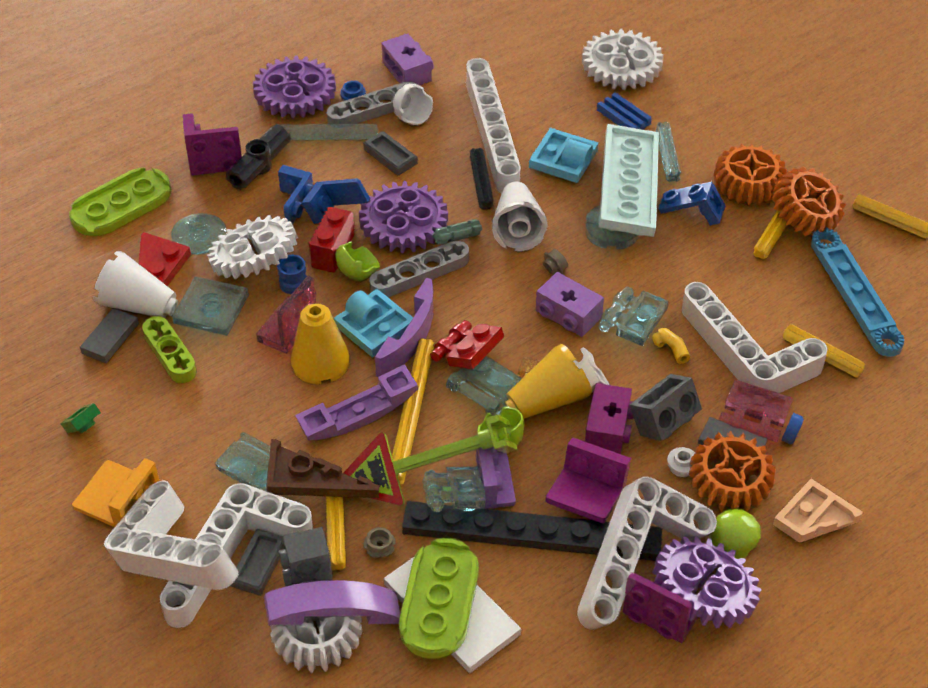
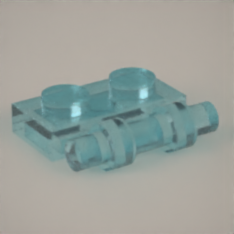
M627 286L622 292H618L615 295L613 305L607 308L601 315V322L598 327L601 331L608 332L611 327L618 326L617 336L643 346L668 309L669 301L646 291H642L637 298L633 296L634 290ZM629 309L627 314L622 313V310Z
M446 467V473H436L433 470L425 472L422 483L426 492V503L431 507L432 511H441L444 503H452L453 509L463 511L485 509L486 496L478 467Z

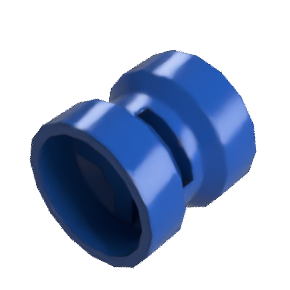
M294 254L288 255V258L279 259L280 264L277 265L281 290L288 294H298L304 291L307 287L304 259Z

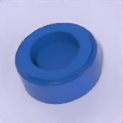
M793 412L781 441L790 445L794 444L804 421L803 416Z

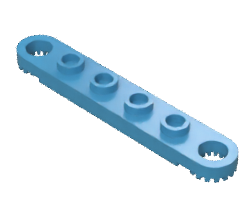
M826 228L823 232L816 230L812 236L811 247L875 351L887 357L900 354L904 345V336L897 329L895 321L850 250L841 241L840 235H837V232H833V229L828 231L829 228ZM821 239H826V240H829V241L832 242V243H831V244L829 243L828 245H827V243H825V245H823L824 243H823V242L821 243L820 240H821ZM890 339L895 343V345L892 344L891 346L889 344L888 346H886L887 344H883L884 342L882 340Z

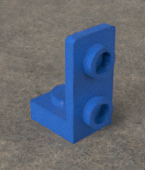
M282 165L278 171L280 191L291 194L283 208L284 217L287 218L288 222L291 221L293 225L295 220L300 218L303 213L304 206L301 202L314 186L311 172Z
M344 179L316 182L301 203L312 222L316 224L321 222L328 207L368 203L370 197L360 179Z
M707 182L703 184L697 183L680 189H671L665 192L658 209L660 213L699 206L700 213L705 216L709 225L720 224L726 205L713 182Z

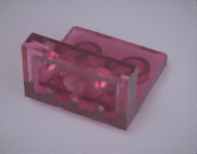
M307 276L293 294L285 298L256 333L257 342L285 354L289 352L294 345L301 311L308 305L316 304V290L313 277Z

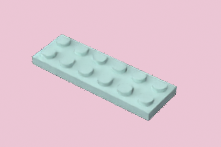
M607 124L599 228L654 237L657 215L659 132Z

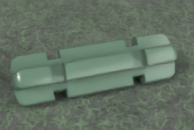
M473 219L469 220L468 223L461 222L437 228L433 233V238L436 244L442 245L451 241L468 238V236H477L483 228L479 220Z

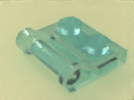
M486 356L474 369L462 368L457 373H452L447 379L446 387L453 392L459 391L484 407L486 413L494 416L499 415L502 408L506 407L504 403L508 400L506 393L522 378ZM468 381V382L472 383L473 385H475L476 387H478L479 389L483 390L484 392H486L487 394L491 395V396L494 397V398H490L489 396L485 395L484 393H482L481 391L477 390L476 388H474L473 386H471L470 384H468V383H466V382Z

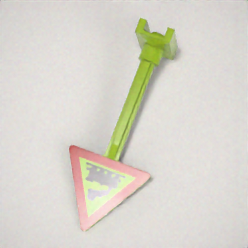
M497 414L485 418L488 429L479 431L476 436L393 461L386 434L381 432L343 473L355 479L362 476L371 480L372 483L379 485V498L371 499L403 506L405 501L398 480V474L479 448L486 450L494 447L495 450L506 454L518 449L515 443L507 440L509 438L506 427L511 426L509 420Z

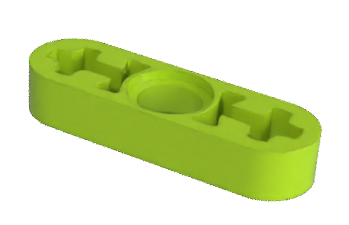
M160 316L148 318L142 326L145 340L171 379L177 383H187L193 380L197 374L195 360L167 319ZM156 329L159 332H162V337L159 338L157 332L155 331ZM166 346L177 347L172 353L162 352V349ZM180 361L185 370H182L180 367L177 368L176 362Z

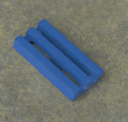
M616 92L612 94L611 98H605L604 103L601 101L597 103V111L618 126L643 130L651 125L652 117Z

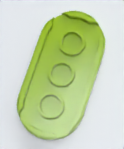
M136 168L77 198L73 202L72 210L69 213L71 224L76 231L84 235L100 236L108 234L164 204L171 194L169 178L164 172L152 168V171L145 170V168Z
M452 538L436 539L431 541V544L425 548L424 546L420 548L414 556L401 610L399 630L402 642L407 649L420 657L437 659L449 656L457 651L465 641L478 580L479 563L475 553L473 554L469 550V546L464 542Z

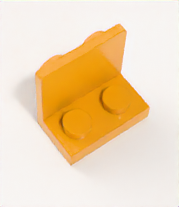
M144 458L137 468L129 469L113 461L106 460L72 503L73 509L112 527H116L142 494L152 484L160 481L155 462Z

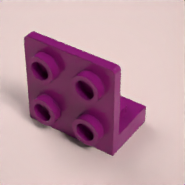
M193 113L182 114L190 175L227 172L242 157L238 127L201 130L200 124H195Z
M572 437L567 445L564 468L547 493L545 502L588 519L605 523L623 488L626 487L631 458Z
M633 572L628 576L622 613L628 615L636 623H643L657 630L665 638L683 643L698 618L696 616L693 621L689 620L692 603Z

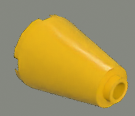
M322 304L308 305L301 311L291 354L293 371L298 378L311 384H321V381L331 379V382L336 381L346 373L349 367V351L328 307Z
M560 344L555 346L506 393L508 400L504 403L506 407L518 409L525 419L586 399L591 395L592 389L583 369H578L573 362L576 360L574 355L565 345Z

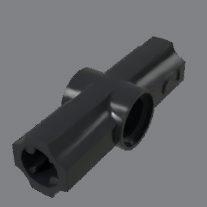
M276 124L260 139L249 141L246 144V153L226 173L227 181L234 188L242 190L257 175L269 172L272 168L271 161L291 141L290 134L283 126Z

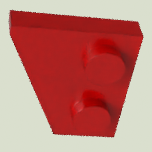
M143 232L141 234L138 264L168 286L191 256L190 247Z

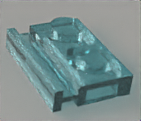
M242 432L240 434L241 438L237 442L234 441L215 462L216 469L242 484L267 491L270 446Z

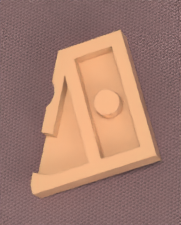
M810 479L774 518L773 525L800 543L858 523L863 512L813 479Z

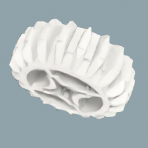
M306 616L302 625H270L272 630L270 635L272 642L275 644L276 652L278 655H283L286 664L294 661L298 671L304 665H308V670L311 673L314 671L315 666H321L326 672L329 663L339 667L341 657L350 659L352 655L351 649H357L359 637L362 634V625H360L362 620L361 616ZM313 621H316L317 628H319L320 634L316 633V628L313 625Z

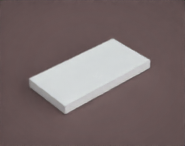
M414 557L384 578V585L396 592L397 598L402 604ZM476 585L465 641L451 655L471 673L520 636L521 628Z

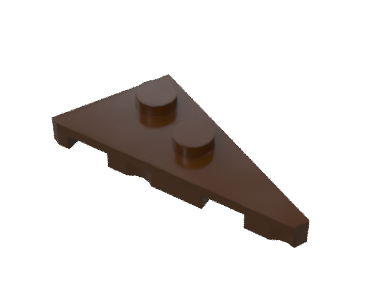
M271 439L266 485L267 492L275 495L379 498V485L372 483L371 480L362 476L355 479L342 473V468L321 458H313L309 453L300 449L295 453L281 447V441Z

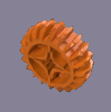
M741 144L739 148L731 146L729 151H723V154L718 157L714 168V180L716 187L720 189V194L727 195L728 200L736 199L738 204L746 202L748 206L751 203H756L760 206L763 201L766 203L771 202L774 187L779 182L778 180L787 173L785 162L780 160V155H773L772 149L766 151L763 149V145L757 148L753 144L749 147Z
M805 167L800 169L793 168L778 180L779 182L774 187V194L771 199L775 202L773 209L780 212L778 218H784L786 226L791 225L794 227V233L801 231L804 237L807 235L813 236L816 230L823 232L826 228H829L828 231L839 225L845 214L843 210L846 204L842 202L844 195L837 192L839 186H833L831 179L827 180L823 176V172L817 174L814 168L807 170Z
M732 431L727 434V437H723L719 432L715 435L714 440L707 437L704 440V444H699L690 462L692 467H690L689 475L692 478L693 489H699V499L708 497V506L710 507L717 503L719 504L720 512L725 507H731V509L741 507L746 512L750 510L751 505L758 508L762 499L766 500L769 497L771 488H773L775 483L776 469L772 465V455H765L767 451L766 446L757 447L756 437L750 441L745 440L744 432L739 438L734 437ZM719 458L720 463L716 464L715 468L708 469V465ZM751 475H756L757 480L746 486L745 480L749 479Z

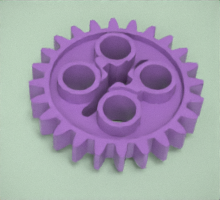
M286 56L284 62L275 59V65L267 63V69L260 68V75H255V81H253L254 97L257 99L258 105H263L264 111L271 109V115L281 112L282 118L286 114H290L291 118H294L298 113L305 117V112L314 115L315 108L324 110L323 104L330 105V99L334 98V92H336L335 75L331 74V68H326L325 63L318 64L317 59L309 62L308 56L304 57L303 60H299L298 56H295L293 60H289Z
M406 181L403 182L402 186H398L393 182L392 188L382 185V192L374 189L373 196H369L370 200L368 203L361 204V210L359 211L360 229L364 230V237H370V243L372 244L379 241L380 249L389 245L390 252L396 247H400L401 253H404L406 247H410L412 252H415L417 245L426 249V242L435 244V239L433 238L435 230L447 227L448 222L447 203H443V196H437L436 190L428 192L427 185L418 188L417 182L412 186H408Z
M685 536L682 537L681 542L673 539L670 545H664L662 552L660 551L654 563L653 574L657 575L654 583L690 601L692 607L689 620L693 621L697 616L701 618L703 626H706L708 620H711L716 628L720 627L722 621L729 628L732 627L734 622L742 624L745 618H750L760 600L758 596L761 592V589L756 587L759 578L751 576L754 569L743 566L746 559H736L734 557L736 551H724V544L722 543L717 547L713 546L709 538L706 543H702L698 536H695L692 542ZM715 568H719L716 574L709 578L711 572ZM704 585L703 589L697 595H695L698 587H702Z

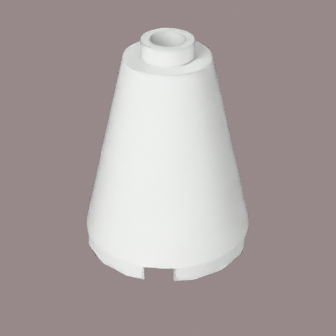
M511 182L502 191L492 220V232L495 240L506 249L507 247L515 248V251L532 249L544 239L543 236L548 227L547 218L528 187L521 182Z
M121 251L114 253L118 256L114 261L108 259L95 284L94 289L99 291L98 298L93 296L96 304L153 317L160 316L165 318L167 315H173L178 305V300L175 299L176 293Z

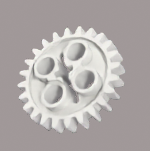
M622 29L619 30V33L610 30L609 35L601 32L600 38L593 36L592 41H587V46L583 47L582 64H584L583 70L588 71L587 76H594V82L602 80L603 86L610 83L612 84V89H615L617 85H621L623 90L626 89L627 85L636 89V84L644 87L646 81L652 83L653 77H659V71H662L664 55L661 54L662 48L657 47L656 41L650 42V36L642 38L641 32L633 35V30H630L628 33H624Z
M268 215L264 220H261L260 217H257L254 222L248 219L245 225L236 224V229H227V235H219L220 241L212 242L213 247L208 249L210 254L207 257L213 271L217 272L218 276L224 275L225 278L233 275L234 279L243 274L247 278L251 272L258 275L263 268L267 271L270 270L269 265L271 264L279 265L280 258H288L287 252L294 251L293 246L297 245L296 239L298 237L292 222H288L287 218L280 219V216H276L272 219ZM247 238H249V239L251 240V242H252V244H253V246H254V248H255L257 254H259V255H256V254L254 253V251H253V249H252V247H251L249 241L247 240Z

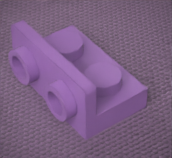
M494 447L486 450L482 448L476 449V462L484 509L514 506L516 499L507 454L497 452Z

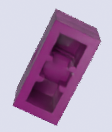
M601 383L595 384L586 427L585 442L621 454L623 443L629 444L632 425H627V419H634L630 404L634 402L631 401V388Z

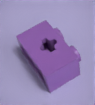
M408 33L381 42L382 62L399 83L414 82L417 85L432 81L431 70L434 68L433 61L429 55L422 51L420 44L417 41L415 42Z
M556 272L537 290L536 311L581 337L602 318L604 297L559 272Z

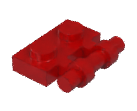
M464 320L460 324L454 325L449 330V335L446 338L440 339L435 344L430 356L436 362H439L442 358H447L449 366L474 369L505 337L502 327L490 326L488 324H478L472 329L471 323Z

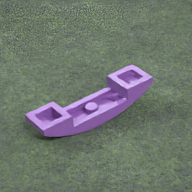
M426 277L415 294V316L401 338L397 340L388 336L376 354L375 366L377 377L404 365L416 353L418 341L422 338L426 339L433 320L432 279Z
M404 364L379 376V384L327 409L324 403H320L295 416L308 440L326 439L342 435L381 418L401 405L419 389L416 381Z
M328 580L300 583L275 589L265 593L264 596L268 625H302L306 616H367L368 624H399L401 615L396 592L379 585L358 581Z

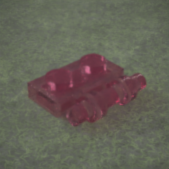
M735 379L725 403V409L734 411V415L721 412L719 420L730 424L731 427L740 428L768 440L778 442L781 431L770 426L771 424L780 427L784 426L793 398ZM746 415L759 419L761 422L758 424L743 418Z

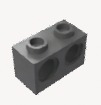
M669 374L630 404L640 436L658 441L669 438L672 432L682 424L689 422L695 414L702 410L693 379Z
M323 527L283 536L285 549L279 550L285 587L300 583L333 580L330 554Z

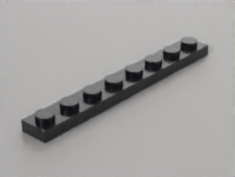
M407 501L402 534L598 555L610 522L600 523L595 520ZM650 526L639 560L656 561L661 551L662 528ZM617 546V553L621 558H623V552Z

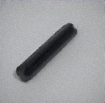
M480 147L477 149L472 148L470 150V161L479 207L483 210L486 208L491 209L494 200L484 150Z

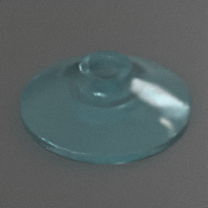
M196 213L182 218L174 225L171 232L172 241L189 246L191 254L208 253V249L213 247L212 242L220 241L219 235H227L224 222L217 216L207 213Z

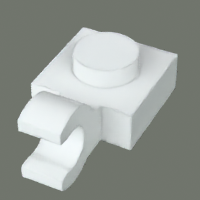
M584 347L581 348L583 359L580 362L576 360L573 362L578 369H583L592 392H594L596 383L610 385L601 369L596 366L592 353Z

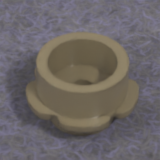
M553 249L550 253H544L545 260L543 265L546 270L552 275L556 272L563 274L564 269L568 267L565 257L556 249Z
M377 527L368 532L364 540V548L367 549L368 555L373 558L387 557L393 553V545H395L396 540L388 529Z

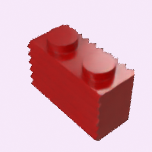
M334 207L327 208L325 215H323L321 222H319V226H317V230L312 234L313 237L310 238L311 241L308 242L312 268L332 273L336 272L338 268L335 257L336 250L340 245L351 242L355 235L354 217L351 211Z

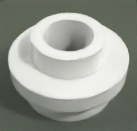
M685 447L673 449L667 458V464L671 472L679 477L690 476L689 470L692 467L690 464L691 457L694 456L695 452Z

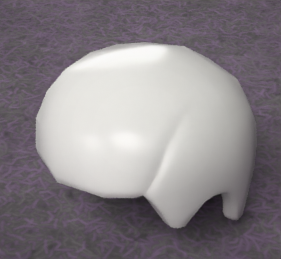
M405 84L397 91L393 100L395 115L405 123L421 125L428 120L432 112L433 99L424 91L423 87L416 84Z

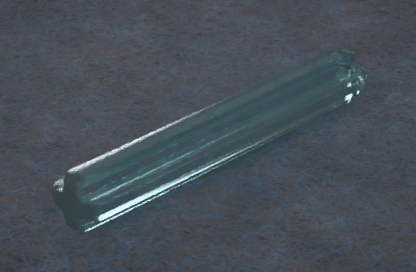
M377 124L281 125L290 134L291 140L370 139L378 134Z

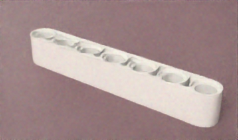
M474 58L466 64V86L497 191L502 194L507 184L520 182V163L489 63L484 59Z

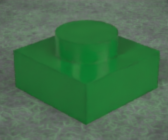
M94 403L83 405L60 424L67 433L76 431L83 433L95 424L93 419L101 412Z

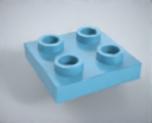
M550 128L529 159V168L578 183L598 151V142Z
M378 289L368 295L362 290L353 293L347 300L346 310L334 317L338 329L372 358L376 356L388 336L397 340L400 339L413 319L411 315Z

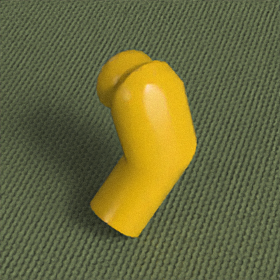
M660 328L658 329L659 332L652 335L654 344L659 348L665 344L671 348L677 363L684 364L690 360L691 357L684 340L669 329Z

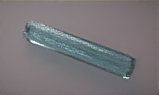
M659 122L656 125V132H659V148L666 179L669 182H678L681 171L671 127L668 122Z

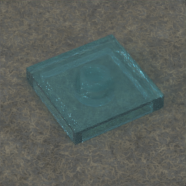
M195 276L172 316L173 323L228 336L249 296L248 288Z

